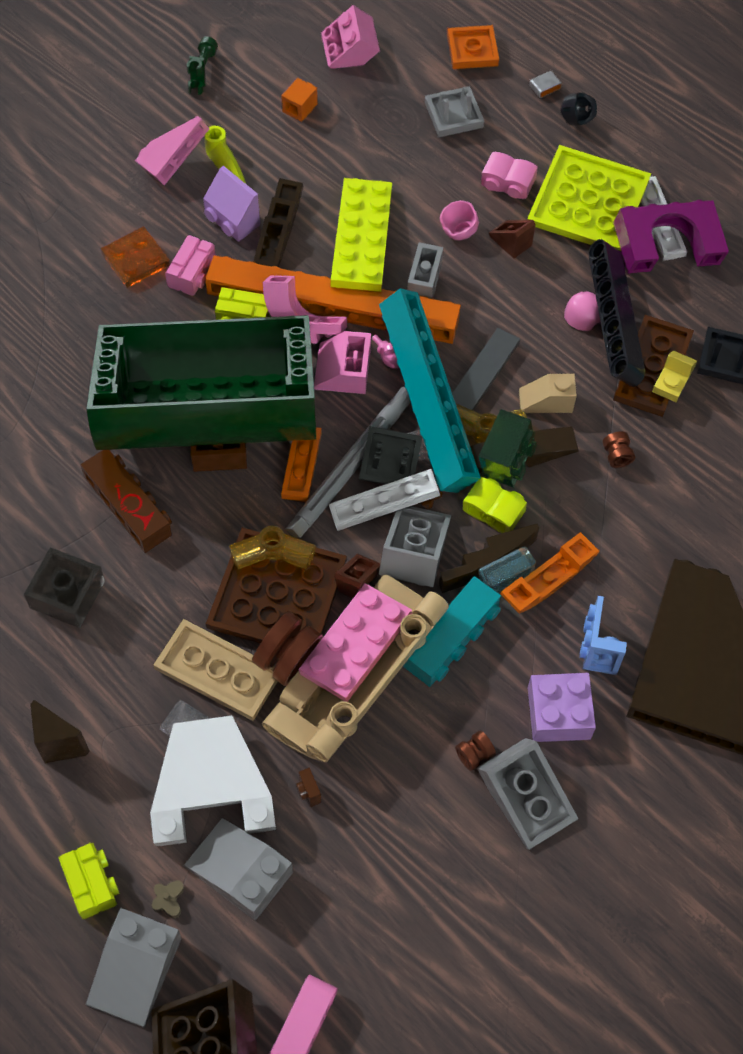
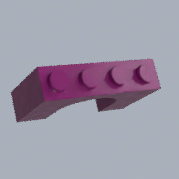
M695 200L687 203L672 202L665 205L649 204L642 207L626 206L619 210L613 221L628 274L652 271L659 259L652 229L660 226L675 228L688 238L697 267L720 265L729 253L713 200Z

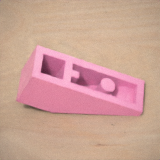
M197 116L150 141L140 151L135 161L147 173L165 186L208 132L209 127Z

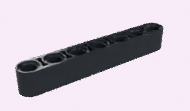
M598 239L591 245L588 256L609 370L615 378L631 387H635L644 379L645 367L622 253L606 241Z

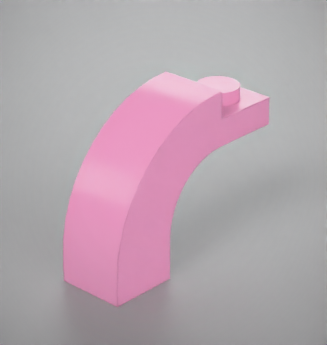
M270 275L263 282L264 300L271 317L309 315L311 343L317 344L323 337V334L325 337L332 338L344 332L347 328V317L316 316L306 311L296 296L295 276Z

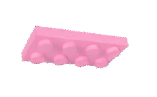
M365 583L299 668L300 675L341 700L348 702L400 633L401 621L407 615L412 614V609Z

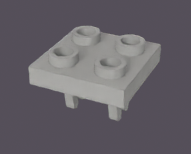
M470 86L425 96V105L438 137L484 128V119Z

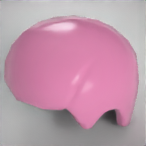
M460 200L451 202L443 209L440 215V222L444 232L450 239L461 241L477 232L479 218L470 202Z
M582 291L573 295L568 301L564 318L570 326L577 330L590 331L597 323H601L594 293Z

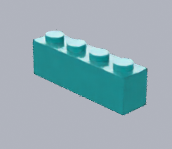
M474 576L449 604L448 610L426 636L425 644L414 651L403 667L429 687L436 680L438 682L442 681L449 671L448 666L453 660L459 661L467 650L465 646L470 640L476 641L484 630L482 626L486 621H493L501 610V607H499L501 595Z

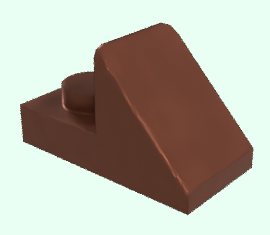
M356 554L335 573L334 578L338 591L354 598L365 583L369 585L379 574L381 563Z

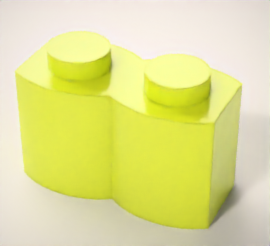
M481 477L463 500V511L475 519L487 523L496 531L505 533L515 528L526 511L527 502L518 492L502 489L496 480Z

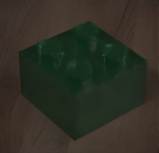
M500 409L479 454L485 478H492L514 488L517 480H522L526 471V465L524 464L528 456H533L537 446L531 419Z

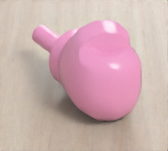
M374 335L372 340L378 345L377 352L381 355L384 364L392 369L399 368L392 344L387 340L382 341L377 335Z

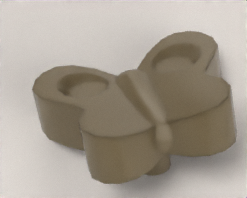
M177 880L166 886L161 883L154 886L156 898L152 902L153 910L155 912L164 911L172 918L179 917L181 909L177 898L184 891L183 883Z

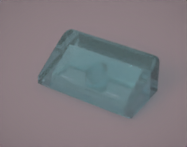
M521 547L480 568V581L499 593L521 576L525 578L535 569L536 560L527 547Z

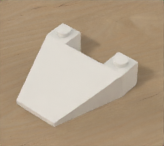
M233 716L173 723L150 812L153 844L158 847L187 843L183 811L242 803L245 832L251 834L276 830L272 796Z

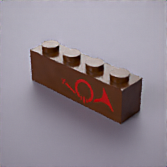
M102 450L80 464L86 481L144 553L172 536L170 528L172 521L169 515L164 510H158L155 506L156 501L149 491L144 493L140 488L141 483L133 472L129 474L126 471V465L119 454L113 455L110 450Z

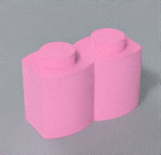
M492 152L482 172L481 185L490 191L505 192L512 198L526 199L536 180L538 166L526 160L514 159L504 153Z

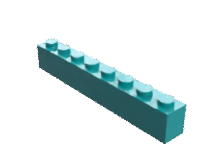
M400 288L379 304L382 318L386 324L390 343L393 346L397 364L401 370L405 388L412 403V410L416 415L420 434L424 440L428 458L436 476V483L440 491L458 493L481 479L418 292Z

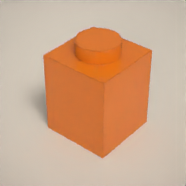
M297 78L281 95L282 112L301 122L318 104L317 87L300 78Z

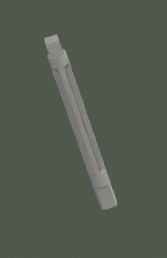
M401 387L390 402L385 405L286 527V531L293 538H301L362 464L369 427L373 426L389 430L411 403L405 387Z

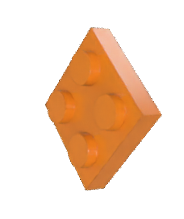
M493 25L447 28L453 69L499 66V55Z

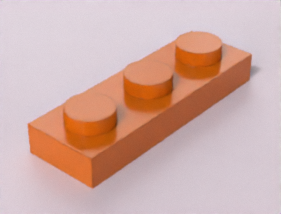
M316 427L315 440L292 441L281 492L282 499L301 502L308 501L322 428Z

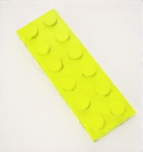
M344 178L330 287L381 292L392 182Z

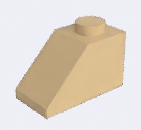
M547 374L519 388L520 413H573L577 397L575 374Z

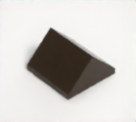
M33 700L30 707L34 744L44 763L87 756L90 750L82 732Z

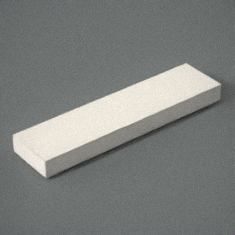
M656 176L650 177L640 203L641 207L649 204H667ZM668 226L652 229L654 241L663 261L686 257L687 249L679 230Z
M428 469L330 503L329 507L336 529L339 531L438 497L440 493L432 470Z

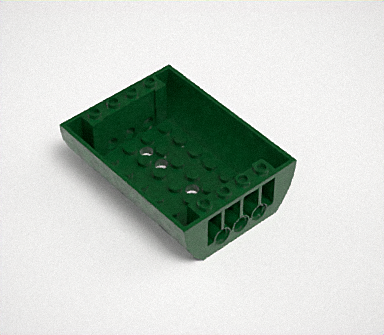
M309 315L99 325L86 408L91 437L96 450L315 440V395Z

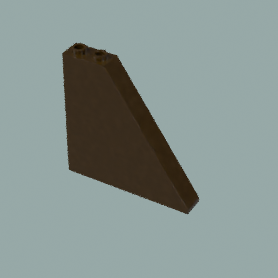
M674 559L669 570L626 717L743 755V609L728 575L722 574L717 569H706L697 566L688 560Z

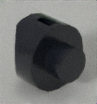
M586 93L568 94L561 106V115L565 122L571 126L587 124L597 114L596 100Z

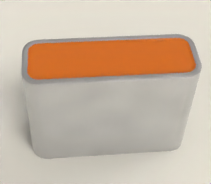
M549 71L531 79L529 86L542 98L560 90L562 83L552 71Z

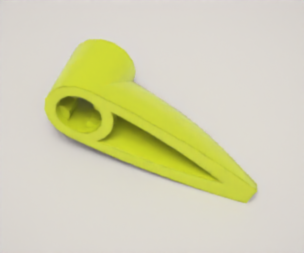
M210 126L208 132L204 135L207 155L218 169L222 166L226 167L246 184L238 162L227 146L225 130L220 126Z

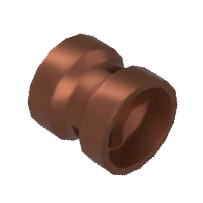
M624 431L611 433L603 439L604 448L609 452V464L613 468L625 467L636 458L633 449L629 447V436Z
M481 730L473 734L468 742L462 741L455 746L458 757L470 771L477 768L483 759L489 760L496 755L493 744Z

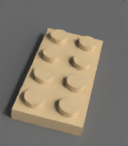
M185 619L182 620L154 663L155 670L254 721L278 682L273 678L275 666L266 671L262 670L252 662L254 655Z

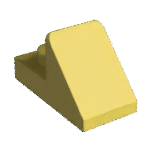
M672 351L667 357L665 366L652 392L677 402L697 360Z

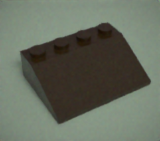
M234 979L153 1008V1054H257L252 992Z

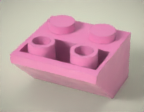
M354 5L321 32L328 67L331 69L364 65L380 52L373 18Z
M344 331L319 344L314 390L366 394L371 352V333Z

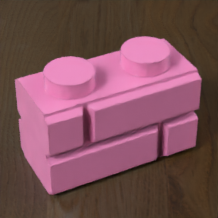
M188 235L165 273L167 286L177 291L181 290L183 293L191 296L195 295L198 288L202 289L206 283V274L208 273L212 258L216 255L213 243L204 240L200 241L199 238Z

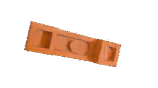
M580 532L562 545L556 555L525 578L522 576L502 590L500 594L519 614L525 612L551 596L570 581L599 554V550Z

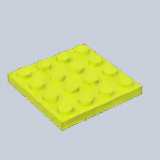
M559 145L527 220H534L536 228L592 245L598 239H602L621 251L613 221L621 208L640 206L650 181L651 173Z

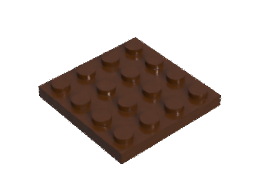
M242 527L206 621V628L261 643L275 623L286 612L291 611L302 620L299 633L304 628L311 626L320 634H323L338 589L334 578L335 573L346 564L347 556Z

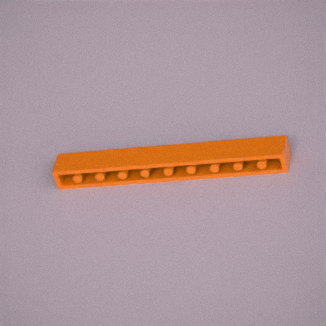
M214 255L205 279L207 294L219 296L221 287L264 294L263 282L270 275L295 276L297 299L301 306L309 313L316 316L347 317V323L388 331L383 321L379 304L396 291L382 289L381 292L335 288L330 287L331 279L326 276H315L301 271L295 272L276 266L260 265L252 261L235 260L226 256ZM419 296L433 339L453 344L461 305L450 301H439Z

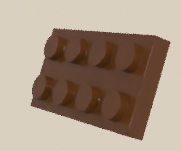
M645 315L638 332L645 367L644 379L635 387L620 381L613 401L663 417L669 399L653 393L654 385L665 366L668 355L672 351L683 355L686 354L694 330Z

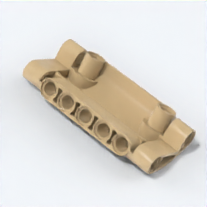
M383 575L373 588L412 609V614L402 619L400 633L348 702L341 700L300 675L298 671L281 693L280 703L276 705L262 722L264 729L273 737L299 753L318 761L328 762L343 741L356 732L358 722L414 651L425 644L426 636L448 610V603L439 594L428 592L423 598L394 578ZM414 629L420 631L416 635H411L407 633ZM342 716H348L351 718V720L347 723H340L337 721V719Z

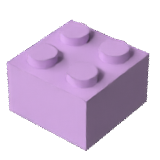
M589 673L531 675L528 685V697L533 740L537 742L591 740L596 727Z

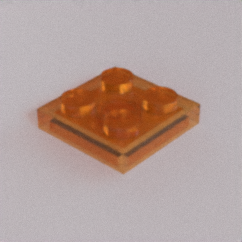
M144 226L101 248L102 255L126 288L170 266L168 257Z

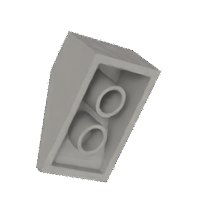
M413 506L397 510L383 547L379 575H388L395 580L399 579L420 586L433 587L451 515Z
M525 738L477 767L490 794L528 850L578 820L574 809L537 741Z
M223 818L184 864L185 868L254 921L257 920L293 873L292 863L269 845Z
M120 908L107 938L86 1005L145 1028L182 939L179 930Z

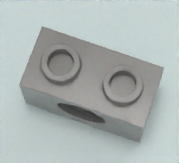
M418 243L408 279L407 290L418 292L419 296L433 299L442 267L443 247Z

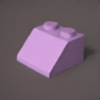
M222 166L203 198L204 213L207 219L217 223L227 236H232L240 242L260 226L258 194L226 167Z

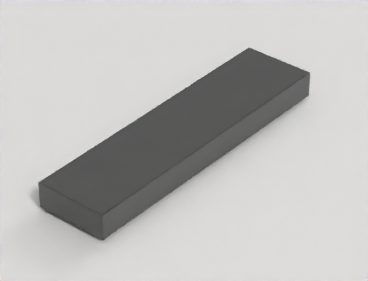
M500 328L496 329L452 393L460 414L468 418L471 416L519 345L520 338Z

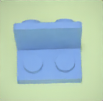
M598 596L595 605L590 604L588 616L585 618L583 628L585 637L581 644L579 658L584 659L583 669L617 675L626 653L627 642L619 641L615 637H598L604 599L603 596Z

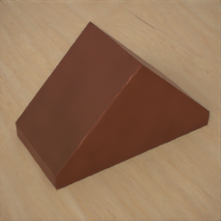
M506 220L490 231L489 236L514 259L532 246L536 224L534 220Z

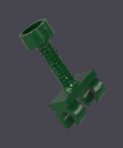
M203 37L198 45L199 57L190 56L187 62V73L190 74V80L188 81V92L190 94L192 88H198V95H201L204 91L203 87L206 86L205 65L208 58L213 57L218 49V43L212 37Z

